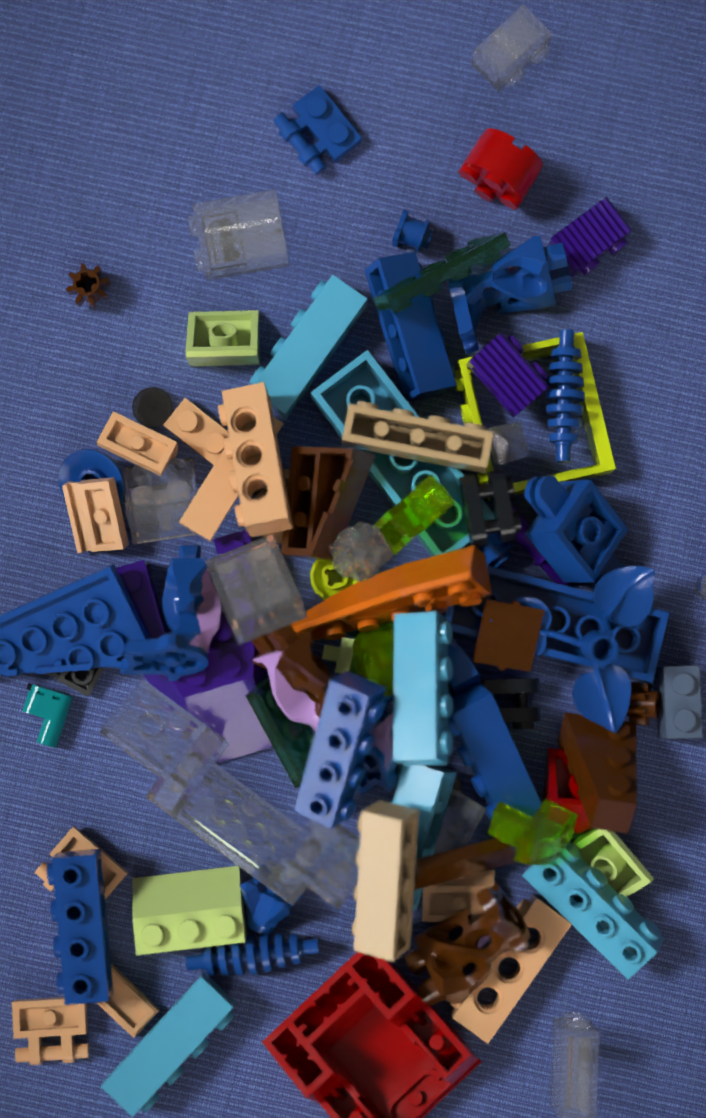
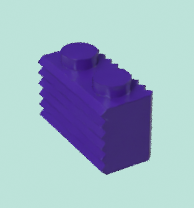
M605 197L557 234L553 235L548 246L563 243L570 276L573 278L580 272L587 276L601 264L598 260L608 251L613 256L629 244L626 238L630 235L632 229L611 201Z
M501 332L472 357L466 365L514 418L549 387L545 382L548 376L536 362L530 365L521 355L524 352L523 347L512 335L506 338Z

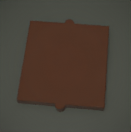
M486 599L472 661L494 665L502 671L506 668L531 672L544 610L520 605L516 600L508 603Z

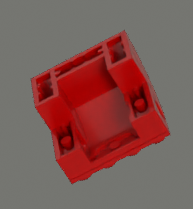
M356 952L262 1041L263 1045L305 1098L319 1103L330 1118H424L482 1063L479 1057L437 1009L422 1000L418 989L391 961L361 952Z

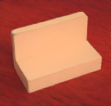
M114 411L97 440V446L161 477L171 458L175 459L178 454V444L176 441Z

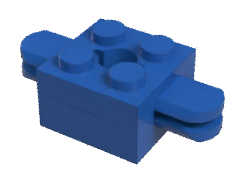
M550 475L545 477L537 476L528 481L524 495L538 515L525 534L563 582H592L596 586L600 578L606 573L623 567L614 551L629 529L591 480L560 481L559 483L555 476Z

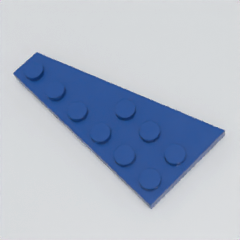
M115 564L1 614L0 675L6 677L35 672L36 674L83 671L112 666L113 668H120L127 641L151 639Z

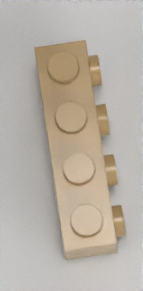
M359 401L357 405L349 404L342 446L483 474L487 469L494 432L486 431V427L476 423H465L464 426L450 424V419L440 416H429L428 419L415 417L414 412L395 408L393 412L379 410L378 405L369 402Z
M379 800L362 810L358 820V830L361 832L360 848L356 855L358 883L354 890L356 917L352 924V934L355 936L354 951L394 962L410 949L419 819L418 809Z

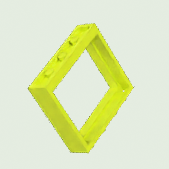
M583 332L574 334V346L581 350V359L573 360V362L582 364L583 372L573 374V376H579L584 379V387L577 388L576 390L585 392V401L579 403L584 407L582 416L594 465L551 474L555 476L559 483L560 481H576L610 474L616 469ZM560 337L522 345L524 352L521 355L526 361L551 356L552 349L559 346ZM472 357L460 359L455 371V382L457 385L455 389L456 392H463L465 404L460 405L463 423L483 425L471 377L473 372L466 365ZM490 455L484 474H476L478 485L488 483L487 473L494 471ZM529 480L513 483L515 495L525 493V487Z

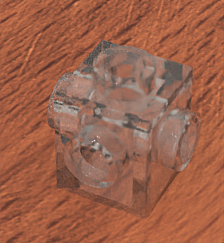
M361 521L353 527L341 531L337 536V540L328 546L334 558L332 564L336 571L345 578L350 577L361 582L375 576L379 568L394 556L379 528Z

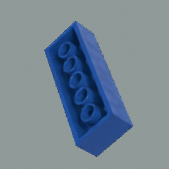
M487 566L493 596L482 598L481 603L473 606H461L458 604L447 607V611L443 614L450 622L453 634L477 640L486 599L509 603L520 597H533L544 602L551 612L552 622L548 630L583 639L591 631L603 632L602 617L606 611L601 610L594 604L592 592ZM651 608L650 613L643 622L631 627L619 626L610 617V629L613 630L611 637L617 642L618 654L607 665L616 664L620 666L631 680L653 683L670 612ZM546 636V648L539 656L593 670L596 662L585 657L581 647Z

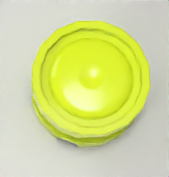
M337 552L334 561L317 559L313 563L310 572L311 586L316 595L322 600H326L339 591L358 583L360 580L359 568L350 556L342 552Z

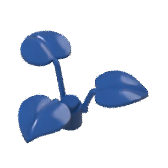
M644 566L620 567L611 570L600 578L594 588L593 602L598 608L606 611L602 617L604 630L603 632L591 631L583 639L548 630L552 622V615L545 603L533 597L515 599L520 605L544 610L534 657L544 652L547 644L546 636L581 647L584 656L596 662L593 666L594 672L584 673L576 680L572 691V699L581 715L612 732L619 730L627 715L631 698V683L629 676L620 666L616 664L607 665L618 654L617 642L611 637L613 630L610 629L609 619L611 617L613 622L619 626L631 627L643 622L650 613L653 604L655 571Z

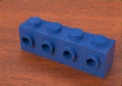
M416 252L378 258L364 271L402 395L407 402L440 396L457 385L454 368L449 363L445 350L444 335L438 327L434 314V302L429 296L425 285L423 267L418 262Z
M350 671L330 679L296 800L295 812L330 829L344 820L350 819L356 808V800H354L356 789L362 783L366 773V769L363 767L364 761L375 743L373 730L385 709V702L382 701L385 687Z
M478 683L452 697L453 711L451 717H448V731L452 737L457 736L461 746L456 748L457 753L467 768L471 766L475 776L470 778L478 795L480 797L485 796L489 806L485 807L484 810L494 827L500 825L508 834H512L546 814L492 693Z
M101 849L58 852L52 858V863L47 865L49 885H54L55 899H52L50 902L51 919L53 922L57 921L58 936H54L53 943L55 958H61L62 972L57 973L58 993L64 994L65 1005L109 1001L114 991Z

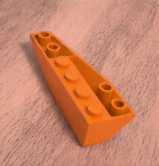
M474 545L405 563L370 576L339 591L307 610L290 624L297 634L310 631V646H312L315 640L323 638L326 640H338L346 637L347 632L355 630L360 632L377 630L379 624L390 621L394 623V614L437 611L442 614L450 606L458 604L461 606L477 605L482 602V598L493 596L485 554Z

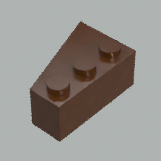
M292 446L287 495L293 529L283 531L282 555L304 559L335 560L375 459V454L354 448Z
M565 712L557 742L560 749H564L568 759L567 767L570 775H574L579 787L577 793L591 828L628 833L637 806L636 723L623 721L619 730L612 732L586 719L583 715Z

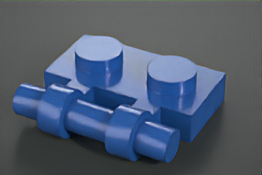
M320 85L292 105V110L299 117L295 121H290L284 112L278 114L273 119V122L280 129L279 135L285 142L292 144L300 154L298 159L305 167L309 166L315 175L320 174L326 168V165L320 159L322 155L327 153L333 162L336 163L362 143V137ZM308 129L318 142L310 146L301 135L304 130Z

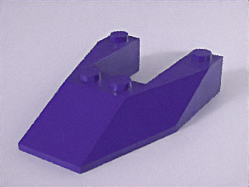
M247 530L213 539L226 584L261 571L252 539ZM141 560L117 567L150 638L158 639L162 635L172 633L171 629H167L148 562ZM259 572L257 574H254L252 576H249L247 578L227 585L228 592L230 591V588L232 586L242 583L256 576H259L262 573ZM260 577L244 583L245 589L252 587L253 584L262 583ZM241 584L236 586L235 589L237 592L244 590V586ZM232 588L231 594L236 593L234 588ZM267 591L248 598L247 602L243 604L239 602V599L238 603L235 604L231 600L233 610L268 596ZM269 597L233 612L221 613L219 629L212 637L209 645L208 666L204 670L181 676L177 681H169L168 677L163 674H143L206 766L275 746L277 702L272 694L268 670L255 665L252 661L260 653L250 640L263 627L268 625L274 627L276 625Z

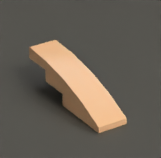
M274 418L278 435L284 423ZM248 422L242 426L240 431H251L256 423ZM225 449L179 521V524L211 542L225 517L239 498V492L233 493L229 472L235 471L233 459L228 460ZM251 456L247 460L246 465H256L260 462L262 456Z

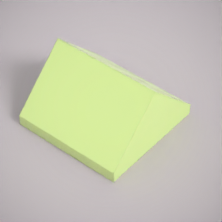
M258 310L189 312L185 352L190 367L260 365Z
M591 828L583 832L572 842L579 850L581 858L591 867L599 869L605 875L607 883L617 893H622L628 897L651 883L654 879L614 831Z

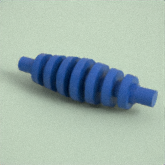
M565 329L560 330L559 346L552 349L551 358L559 360V362H552L549 366V372L558 375L550 376L547 379V385L557 389L545 392L546 401L558 403L547 405L546 413L551 416H557V418L547 420L549 429L557 430V433L549 434V442L556 446V462L569 463L571 461V447L579 441V435L571 433V430H579L582 421L572 419V417L583 415L584 407L572 403L585 401V392L573 390L584 387V379L579 376H573V374L583 372L582 364L573 362V360L581 359V350L574 346V330Z
M255 934L246 935V948H244L243 943L232 944V950H229L228 945L218 946V952H215L214 946L204 947L202 954L186 956V967L188 971L206 970L208 976H216L217 967H220L223 976H230L231 965H233L236 975L239 976L245 975L247 963L250 974L258 975L260 973V961H262L264 971L270 972L274 970V959H277L278 967L281 969L288 966V957H291L293 965L301 963L304 955L320 953L319 940L310 939L302 941V939H299L298 934H290L289 942L286 943L283 934H275V944L272 945L270 935L261 934L260 946L258 947Z

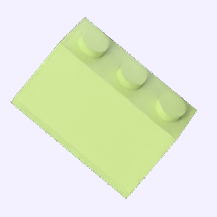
M240 865L133 878L132 920L136 955L245 943L247 926L244 899L240 888L242 884Z

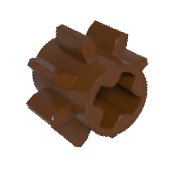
M82 263L81 271L76 274L69 272L68 275L72 279L73 285L67 287L66 291L69 295L78 294L75 299L78 307L82 306L85 301L90 303L93 309H96L97 301L101 298L104 300L109 299L104 291V287L111 285L109 278L99 279L102 274L100 266H96L92 271L87 269L84 263ZM91 280L93 282L91 286L92 291L86 293L84 290L86 281Z
M631 682V698L626 715L629 716V722H635L636 725L649 726L650 718L659 717L661 696L659 691H651L652 684Z

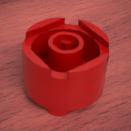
M488 128L479 137L458 173L464 179L477 186L474 192L482 199L492 202L496 198L508 208L517 210L540 174L543 162L526 144L522 150L512 144L515 137L501 130Z

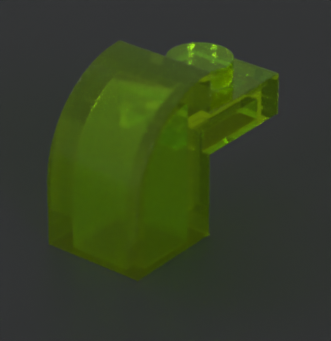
M431 474L405 499L384 514L371 528L393 554L396 555L440 519L455 501Z
M390 621L379 624L377 630L360 632L353 642L357 675L385 687L383 697L394 695V623Z
M547 799L544 800L534 817L500 801L493 811L488 834L503 843L517 848L515 861L527 865H543L554 861L563 853L572 839L578 815Z

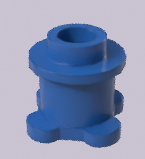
M404 209L392 239V246L398 247L399 243L415 248L416 253H419L421 248L428 249L435 229L429 228L430 220L427 219L426 222L409 217V211Z
M494 533L487 535V546L478 547V549L485 554L487 566L492 564L493 567L497 568L512 556L508 550L513 545L511 543L508 545L506 542L500 543L498 534Z

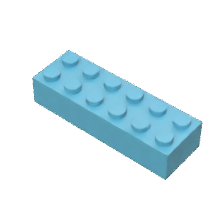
M368 350L310 392L311 400L341 439L343 437L349 404L357 405L359 401L376 404L379 406V410L393 412L395 408L409 410L415 413V417H419ZM361 450L376 455L368 475L431 557L462 549L470 543L459 487V477L464 476L460 469ZM480 499L484 520L494 519L493 512L483 499Z

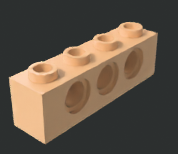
M262 382L222 391L224 404L218 405V411L222 426H228L229 437L224 438V447L228 460L233 459L235 471H230L229 477L233 493L239 492L241 504L235 505L239 527L245 526L250 537L293 529L271 399L265 383ZM248 422L256 423L251 431H240L244 424ZM251 456H262L260 462L256 465H246L247 460ZM258 489L268 490L266 496L262 499L255 500L251 498Z
M532 895L529 901L526 898L522 899L516 908L522 915L527 927L537 929L538 938L536 942L529 945V948L524 951L515 952L513 949H510L499 955L491 963L492 973L477 989L461 1003L455 1005L450 1003L453 1007L450 1011L452 1018L487 1044L491 1041L572 925L565 917L535 895ZM507 957L516 959L517 968L512 974L503 975L499 972L498 966L502 959ZM475 965L471 974L477 971V965ZM485 987H491L497 993L495 1000L487 1005L478 1002L477 995L479 991Z

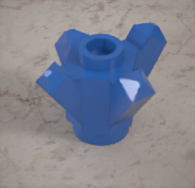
M265 866L255 868L252 879L240 885L247 907L246 915L248 917L246 923L252 930L264 934L271 933L280 920L290 914L289 909L304 896L303 887L300 884L290 882L286 885L279 878L271 877V871Z

